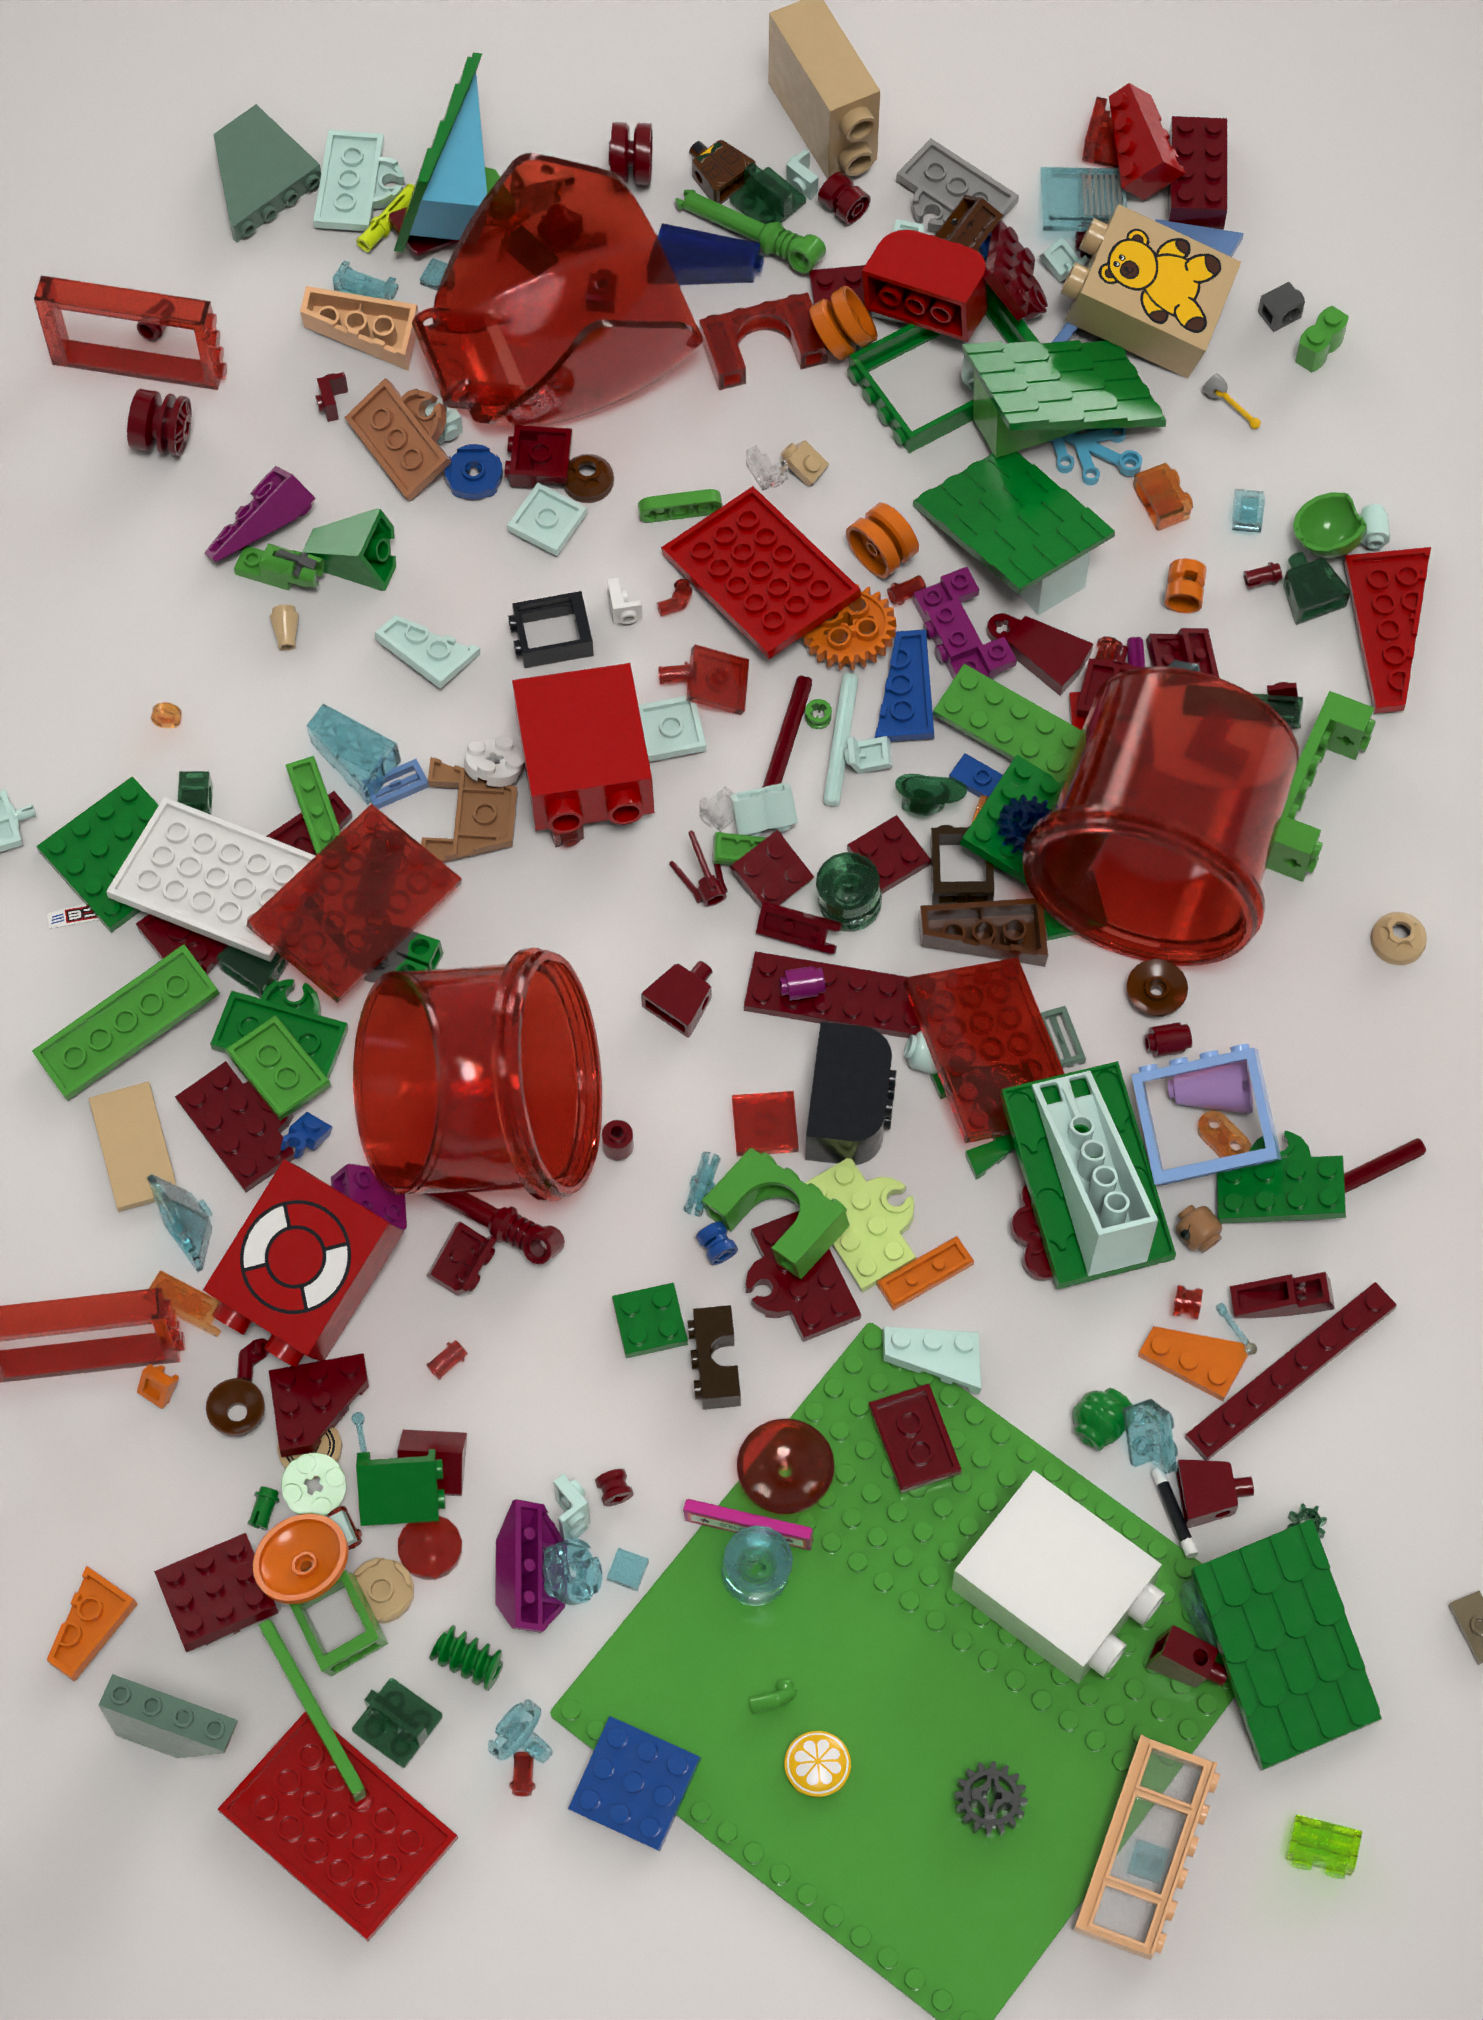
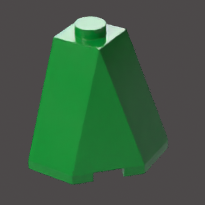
M373 509L314 528L302 552L324 559V573L385 591L396 569V556L391 555L390 539L395 538L394 526L381 509Z

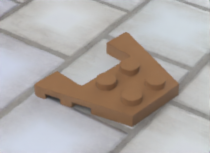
M430 757L429 787L459 788L454 838L422 837L420 867H427L513 846L518 798L517 787L512 785L503 787L486 785L487 780H482L478 777V780L475 781L469 777L465 768L457 765L452 767L442 763L440 759Z

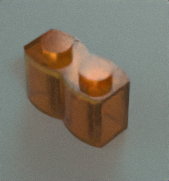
M1167 463L1135 474L1133 481L1134 490L1158 531L1189 519L1191 509L1193 508L1191 496L1188 492L1184 493L1179 486L1180 478L1177 471L1171 469Z

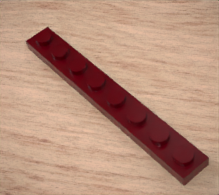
M1376 1282L1373 1283L1186 1434L1185 1439L1205 1461H1208L1393 1312L1397 1304Z

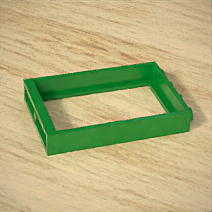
M987 284L988 307L985 315L1005 342H1039L1023 319L1017 321ZM909 324L850 354L849 368H847L851 381L854 384L858 383L867 403L874 405L881 422L884 425L888 424L893 431V437L899 446L903 445L909 454L973 421V400L911 431L869 374L870 371L942 335L913 324Z

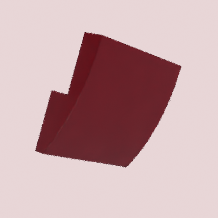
M1181 628L1177 634L1150 633L1146 638L1157 690L1193 688L1216 683L1220 680L1208 628Z

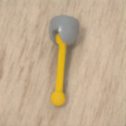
M1218 373L1214 374L1205 383L1202 391L1214 399L1223 397L1250 422L1251 428H1259L1261 425L1260 419L1253 418L1227 394L1228 387L1224 378Z

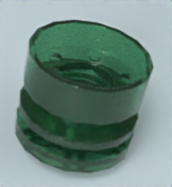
M850 852L833 855L822 864L817 872L816 889L823 918L840 922L842 924L841 931L854 932L872 924L877 919L882 907L880 877L876 866L869 858Z

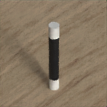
M1163 1467L1155 1468L1151 1471V1474L1186 1558H1194L1199 1553Z

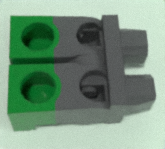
M383 921L381 926L367 923L362 931L361 940L371 945L368 952L358 948L353 949L349 957L350 966L362 972L364 980L404 993L408 999L419 1003L430 982L429 976H433L443 956L440 940L402 927L393 926L392 923Z

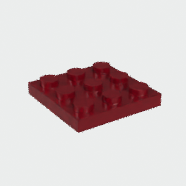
M246 1533L154 1571L186 1653L279 1613L274 1600L265 1595L256 1583L253 1574L255 1554Z

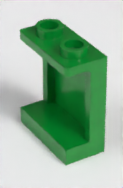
M429 1449L428 1456L373 1460L370 1458V1452L357 1453L356 1472L360 1526L439 1521V1509H445L444 1489H438L437 1479H443L442 1459L436 1460L435 1449Z

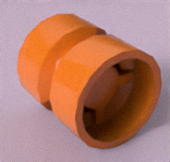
M1188 558L1177 559L1170 563L1164 602L1166 607L1178 613H1194L1202 608L1203 587L1205 586L1207 568L1203 563Z

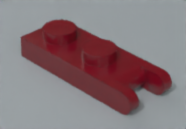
M764 901L756 933L835 954L837 946L827 943L826 938L828 930L841 931L842 924Z

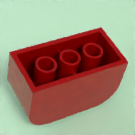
M915 230L892 232L880 241L862 269L865 307L869 311L968 342L988 307L987 284L984 280L986 272L985 260L978 251L970 247L947 241L934 235H928Z

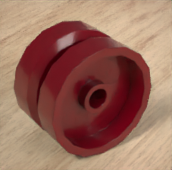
M627 122L612 123L611 140L609 141L611 185H626L629 180L630 167H633V180L636 185H651L652 123H637L634 129V140H630V127Z

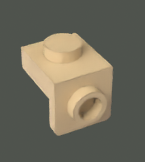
M806 440L796 445L793 442L790 443L782 451L781 456L783 458L777 464L780 469L788 466L807 486L812 485L829 465Z

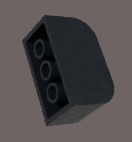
M820 1023L806 1132L805 1160L838 1164L848 1158L852 1159L855 1165H860L874 1158L879 1152L883 1142L884 1129L890 1130L897 1070H891V1047L887 1039L878 1031L863 1026Z

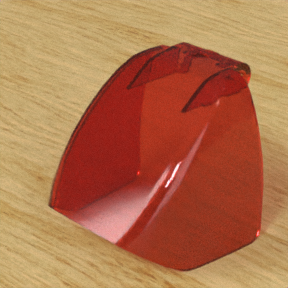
M526 153L514 159L483 199L467 224L448 262L435 296L433 308L421 311L412 320L413 330L444 405L449 408L468 409L471 417L476 422L514 428L515 425L541 427L567 421L626 399L664 377L683 363L703 343L700 330L660 240L638 200L624 180L617 174L605 169L537 153ZM594 282H596L598 290L595 288ZM586 296H601L602 301H586ZM433 317L434 324L424 326L423 322Z

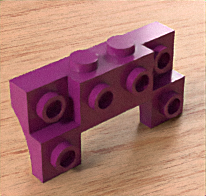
M968 567L940 577V583L913 592V603L924 622L923 630L926 629L928 639H933L936 645L935 652L937 658L941 663L945 662L953 680L964 664L989 678L1017 664V659L1006 638L1002 637L982 644L961 603L978 596L980 590Z

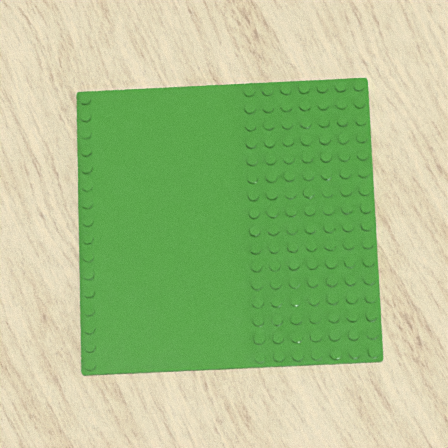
M868 1323L718 1505L811 1527L814 1538L811 1551L702 1525L551 1709L550 1714L553 1720L593 1751L609 1716L700 1756L701 1761L676 1815L678 1818L936 2020H994L1084 1900L1140 1735L1193 1754L1235 1698L1228 1677L1223 1686L1206 1680L1198 1687H1191L1146 1668L1157 1637L1172 1625L1183 1629L1218 1649L1191 1572L1193 1567L1202 1563L1195 1558L1187 1559L1182 1548L955 1382H952V1385L940 1381L941 1378L926 1372L919 1374L883 1361V1330L874 1323ZM929 1383L962 1469V1474L900 1494L868 1403ZM1033 1470L1162 1564L1154 1586L1166 1594L1164 1600L1144 1626L1130 1617L1117 1633L1116 1637L1127 1644V1647L1105 1677L1091 1668L1081 1682L1077 1684L951 1589L954 1570ZM1218 1649L1215 1661L1224 1665ZM791 1679L794 1682V1689L797 1690V1693L792 1701L773 1710L755 1714L752 1712L750 1697L778 1691L776 1683L779 1680ZM810 1731H824L835 1735L845 1744L851 1758V1770L844 1787L824 1797H812L796 1792L785 1773L784 1760L788 1747L797 1737ZM1151 1752L1140 1786L1163 1794L1184 1764ZM994 1761L997 1766L996 1770L1001 1771L1007 1765L1009 1766L1007 1774L1010 1777L1016 1773L1020 1775L1016 1785L1026 1786L1025 1793L1020 1795V1797L1027 1798L1028 1802L1027 1806L1018 1807L1025 1814L1023 1819L1014 1817L1017 1824L1014 1830L1006 1825L1004 1835L1000 1836L996 1829H992L990 1837H986L984 1828H980L975 1834L973 1833L974 1824L972 1822L966 1825L962 1824L966 1814L956 1813V1806L962 1802L954 1800L955 1792L963 1791L957 1784L959 1779L968 1781L965 1775L967 1769L977 1773L978 1763H982L985 1769H989L991 1762ZM986 1779L980 1780L977 1783H975L972 1786L971 1790H973V1787L980 1788L984 1783H986ZM999 1781V1784L1006 1791H1010V1789L1003 1782ZM990 1787L989 1794L986 1797L990 1812L995 1803L992 1787ZM1138 1797L1135 1798L1117 1854L1155 1803ZM971 1807L978 1816L983 1818V1815L977 1808ZM1011 1809L1008 1811L1002 1810L996 1815V1819L1004 1817Z

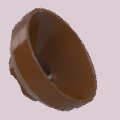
M582 454L570 460L567 484H562L563 489L575 501L581 503L598 502L607 497L614 486L613 470L610 464L598 455ZM584 465H592L596 471L590 476H584L579 472V469Z
M233 1378L219 1383L210 1392L206 1401V1413L211 1425L218 1432L231 1437H239L251 1433L259 1426L265 1412L264 1397L260 1389L245 1379ZM241 1405L247 1409V1415L243 1420L233 1421L228 1417L229 1410L233 1406Z

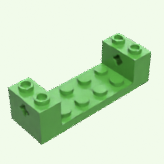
M1329 691L1267 831L1258 865L1301 882L1304 881L1307 872L1313 874L1323 843L1319 842L1321 830L1299 822L1295 817L1297 812L1302 809L1308 787L1312 786L1319 762L1322 763L1327 750L1356 760L1360 750L1366 751L1376 723L1375 720L1371 719L1374 707Z

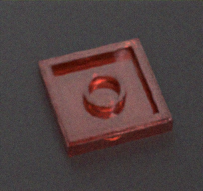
M794 1091L732 1095L736 1156H743L750 1148H753L760 1154L762 1152L767 1154L799 1152Z

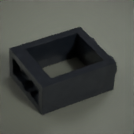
M582 591L512 603L513 615L508 616L511 633L517 632L518 640L513 641L516 658L522 657L524 668L594 656L593 641ZM573 615L578 640L528 648L523 623Z

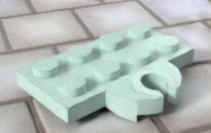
M328 130L313 220L314 228L365 231L370 226L373 209L387 207L403 190L402 185L384 186L390 181L398 184H405L398 161L390 157H382L383 134Z

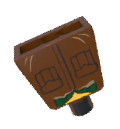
M718 140L709 148L701 141H697L689 150V154L694 157L692 161L693 179L710 200L719 204L727 201L756 179V162L724 140Z

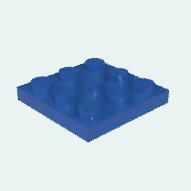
M609 1716L568 1809L661 1851L701 1761V1757Z

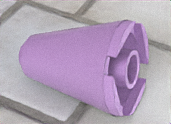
M1247 1060L1173 1076V1080H1168L1169 1098H1175L1178 1105L1244 1114L1253 1113L1252 1084L1250 1082Z

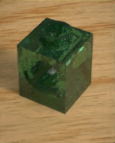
M179 771L178 802L211 815L213 783L210 772Z

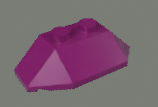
M517 1499L512 1501L496 1539L495 1605L512 1629L542 1633L565 1608V1543L555 1524L547 1515L548 1511L544 1504Z

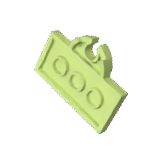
M848 1158L805 1182L807 1185L809 1183L816 1185L825 1197L830 1200L833 1198L837 1199L847 1209L846 1215L850 1226L832 1246L862 1293L877 1285V1281L916 1260V1256L901 1235L910 1228L914 1220L913 1196L907 1197L901 1206H892L888 1203V1198L891 1195L902 1194L906 1191V1186L902 1182L890 1177H877L866 1181L853 1160Z

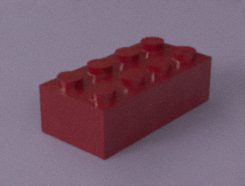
M1172 116L1169 143L1176 150L1178 155L1177 161L1179 165L1183 166L1186 174L1168 185V221L1224 230L1227 215V118Z

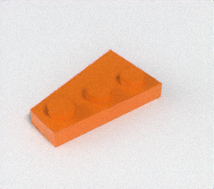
M1153 1326L1139 1351L1138 1357L1223 1402L1248 1358L1253 1345Z

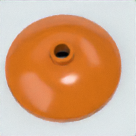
M313 1513L299 1514L283 1520L263 1537L256 1549L253 1559V1574L256 1583L265 1595L274 1601L284 1604L304 1603L321 1596L338 1581L346 1567L349 1553L346 1536L337 1523L323 1515Z

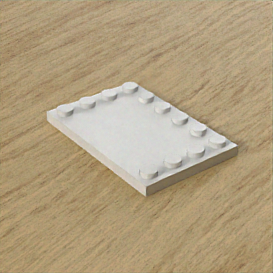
M164 797L106 892L108 898L271 962L327 865L326 860Z

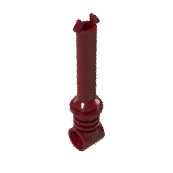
M405 1165L404 1172L399 1169L397 1170L396 1177L400 1181H404L405 1185L489 1228L490 1234L497 1239V1243L509 1242V1245L522 1250L526 1258L532 1263L544 1264L559 1254L564 1248V1236L559 1229L551 1225L543 1227L531 1220L528 1221L526 1217L518 1214L517 1209L513 1206L498 1209L417 1166ZM541 1240L546 1244L547 1249L542 1246Z

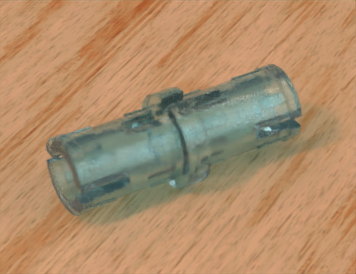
M702 1152L696 1175L691 1177L689 1183L691 1190L683 1207V1210L690 1215L695 1203L697 1204L694 1216L699 1217L703 1215L704 1205L702 1199L715 1186L713 1179L721 1158L713 1154L711 1163L708 1165L711 1152Z

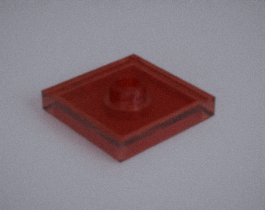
M695 644L691 648L686 701L742 715L746 704L749 659Z

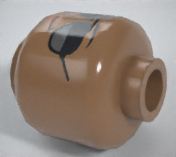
M1190 1205L1178 1214L1180 1221L1176 1225V1233L1191 1251L1200 1250L1204 1253L1222 1239L1220 1236L1222 1224L1207 1206H1200L1195 1209L1193 1205Z

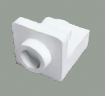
M619 577L607 579V595L613 624H631L641 620V600L628 602L626 588L621 589Z

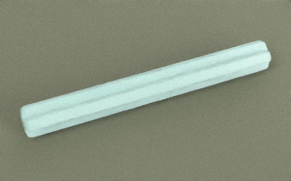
M847 672L842 675L824 793V804L827 806L836 807L840 804L846 764L844 749L848 747L847 738L850 737L858 684V675L855 673Z

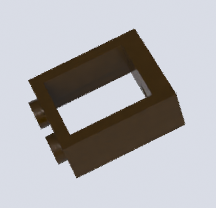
M941 825L931 828L932 905L994 900L993 864L985 859V881L941 882L940 845H960V841L970 826L953 827L951 825Z

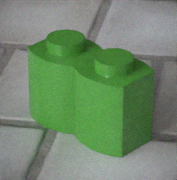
M1334 306L1324 309L1319 314L1316 324L1307 328L1301 335L1295 362L1311 373L1320 369L1326 362L1328 354L1334 352L1342 344L1349 316Z

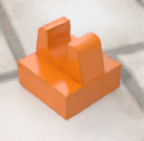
M149 1364L142 1371L137 1393L163 1409L170 1403L172 1393L177 1387L179 1376L175 1374L171 1378L164 1373V1366L154 1367Z

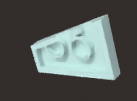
M396 615L375 632V640L440 689L480 655V648L470 644L467 647L456 642V638L448 635L441 637L428 631L427 627Z
M884 1327L882 1332L883 1361L919 1374L926 1372L940 1377L942 1382L952 1385V1382L969 1387L968 1391L980 1393L979 1332Z

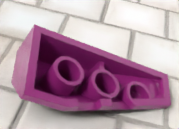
M275 466L250 493L254 497L252 501L245 506H240L235 512V523L225 526L204 554L217 562L297 519L298 516H304L311 509V503L316 498L293 474Z

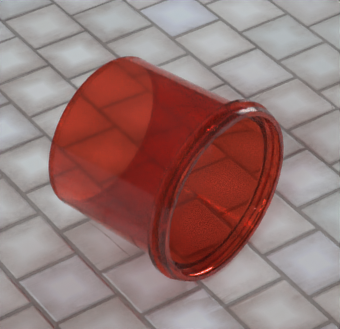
M1143 667L1128 670L1111 677L1099 688L1095 695L1050 813L1032 826L1023 847V870L1026 883L1032 895L1049 915L1070 931L1100 947L1142 961L1160 959L1177 966H1196L1219 962L1237 954L1249 944L1258 932L1265 915V898L1260 886L1300 758L1299 746L1293 731L1285 720L1260 698L1233 683L1209 674L1173 667Z

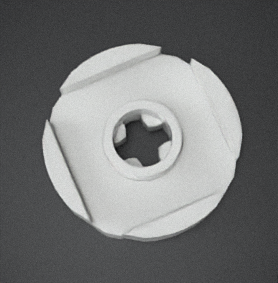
M500 736L497 739L471 741L467 746L464 768L469 777L475 781L479 777L482 780H487L486 785L503 787L515 783L518 780V776L523 773L524 757L520 749L513 745L512 739L505 736Z

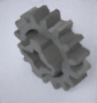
M994 1761L991 1762L989 1769H985L982 1763H978L977 1773L967 1769L965 1775L968 1781L959 1779L957 1786L963 1791L955 1792L954 1800L962 1802L956 1806V1813L966 1814L962 1824L966 1825L972 1822L974 1824L973 1833L975 1834L980 1828H984L986 1837H990L992 1829H996L1000 1836L1004 1835L1006 1825L1014 1830L1017 1825L1014 1817L1023 1819L1025 1814L1018 1807H1025L1028 1802L1027 1798L1020 1797V1795L1025 1793L1026 1786L1016 1785L1020 1775L1016 1773L1010 1777L1007 1774L1009 1769L1007 1765L1001 1771L996 1770L997 1766ZM986 1779V1783H984L980 1788L973 1787V1790H971L972 1786L975 1783H977L980 1780ZM999 1781L1003 1782L1010 1789V1791H1006L999 1784ZM990 1787H992V1794H994L995 1800L991 1812L989 1811L988 1799L986 1798ZM971 1807L977 1808L983 1815V1818L978 1816ZM1011 1809L1007 1815L996 1819V1815L1002 1810L1008 1811Z

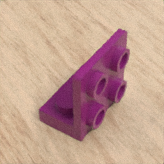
M346 1164L331 1176V1187L402 1231L407 1228L404 1181L402 1182L396 1177L397 1170Z

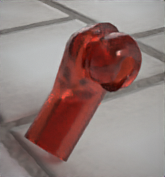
M677 580L674 583L675 591L672 597L656 603L660 616L681 611L687 607L692 596V587H690L688 580Z

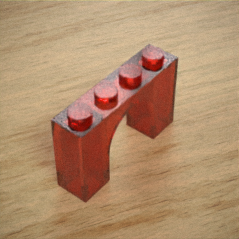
M808 292L792 294L787 298L775 301H764L759 305L737 308L731 312L719 315H709L699 320L700 339L719 390L746 384V366L739 349V344L747 335L760 330L774 331L787 338L793 348L800 370L828 363V348L819 336L810 315L812 302Z

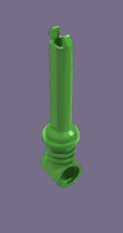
M684 190L683 195L686 196L684 201L678 198L675 199L678 209L684 208L689 212L758 242L765 255L774 254L788 260L794 270L800 273L810 272L826 254L824 242L815 235L808 234L803 237L790 230H786L779 221L764 224L699 195L695 190Z

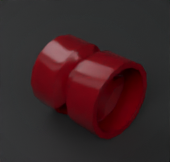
M836 172L823 183L818 193V200L829 210H835L836 216L849 225L855 223L863 216L871 202V197L859 186H854V182L842 172Z

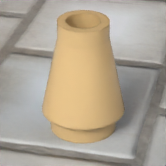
M278 605L272 608L270 620L279 650L286 651L296 648L295 640L299 614L292 605Z

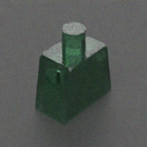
M1297 552L1288 558L1291 569L1286 571L1283 587L1296 625L1347 607L1350 590L1326 559L1319 558L1308 562L1303 552Z
M288 932L271 962L228 946L216 957L220 970L261 998L267 986L274 980L278 982L289 963L287 949L282 945L290 937V933Z

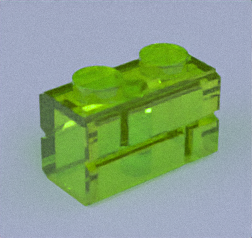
M1296 1814L1291 1824L1285 1859L1292 1861V1866L1295 1868L1312 1870L1313 1866L1325 1869L1327 1876L1344 1879L1345 1875L1351 1876L1355 1870L1362 1831Z

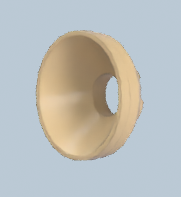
M1392 912L1382 916L1374 925L1370 937L1371 945L1376 955L1383 961L1393 965H1407L1416 961L1423 954L1427 942L1426 931L1422 923L1416 917L1404 912ZM1396 925H1404L1409 929L1410 935L1406 938H1398L1394 935L1392 928Z

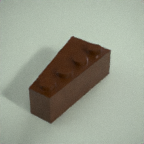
M1042 898L920 906L918 921L920 942L923 947L1043 967L1046 965L1048 948Z

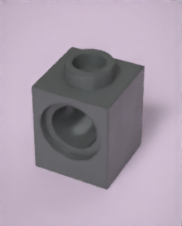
M1287 282L1261 295L1258 313L1270 329L1275 332L1302 318L1305 299L1298 289L1296 290L1290 282Z

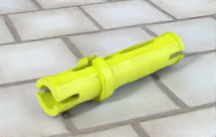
M408 183L378 217H374L370 221V226L356 239L357 245L363 251L370 252L382 237H387L390 234L392 225L388 220L389 214L408 206L414 189L413 184Z

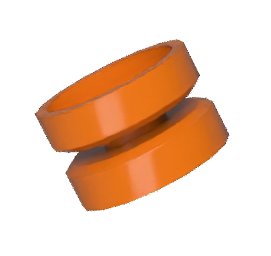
M843 286L834 291L831 295V301L822 299L810 307V315L819 336L831 353L839 360H845L850 354L856 352V344L860 347H866L877 340V330L867 308L857 294L848 286Z
M879 502L865 514V518H859L846 529V538L854 555L869 572L879 578L886 579L900 567V563L907 562L919 552L917 537L909 523L895 508L886 503Z

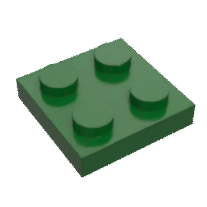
M674 1282L612 1296L626 1358L688 1345Z

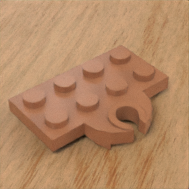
M384 378L344 418L405 498L411 501L452 462L437 443V440L444 432L447 422L446 409L444 405L438 403L434 406L431 415L426 417L425 409L429 404L437 401L438 398L417 388L401 396L394 385Z

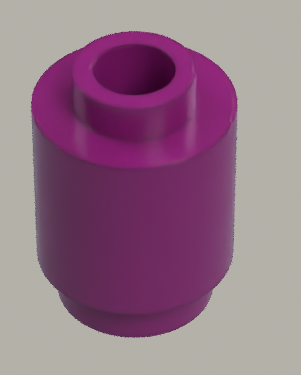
M814 966L785 970V977H779L782 996L788 995L789 1001L818 997V993L826 992L822 968L815 969Z

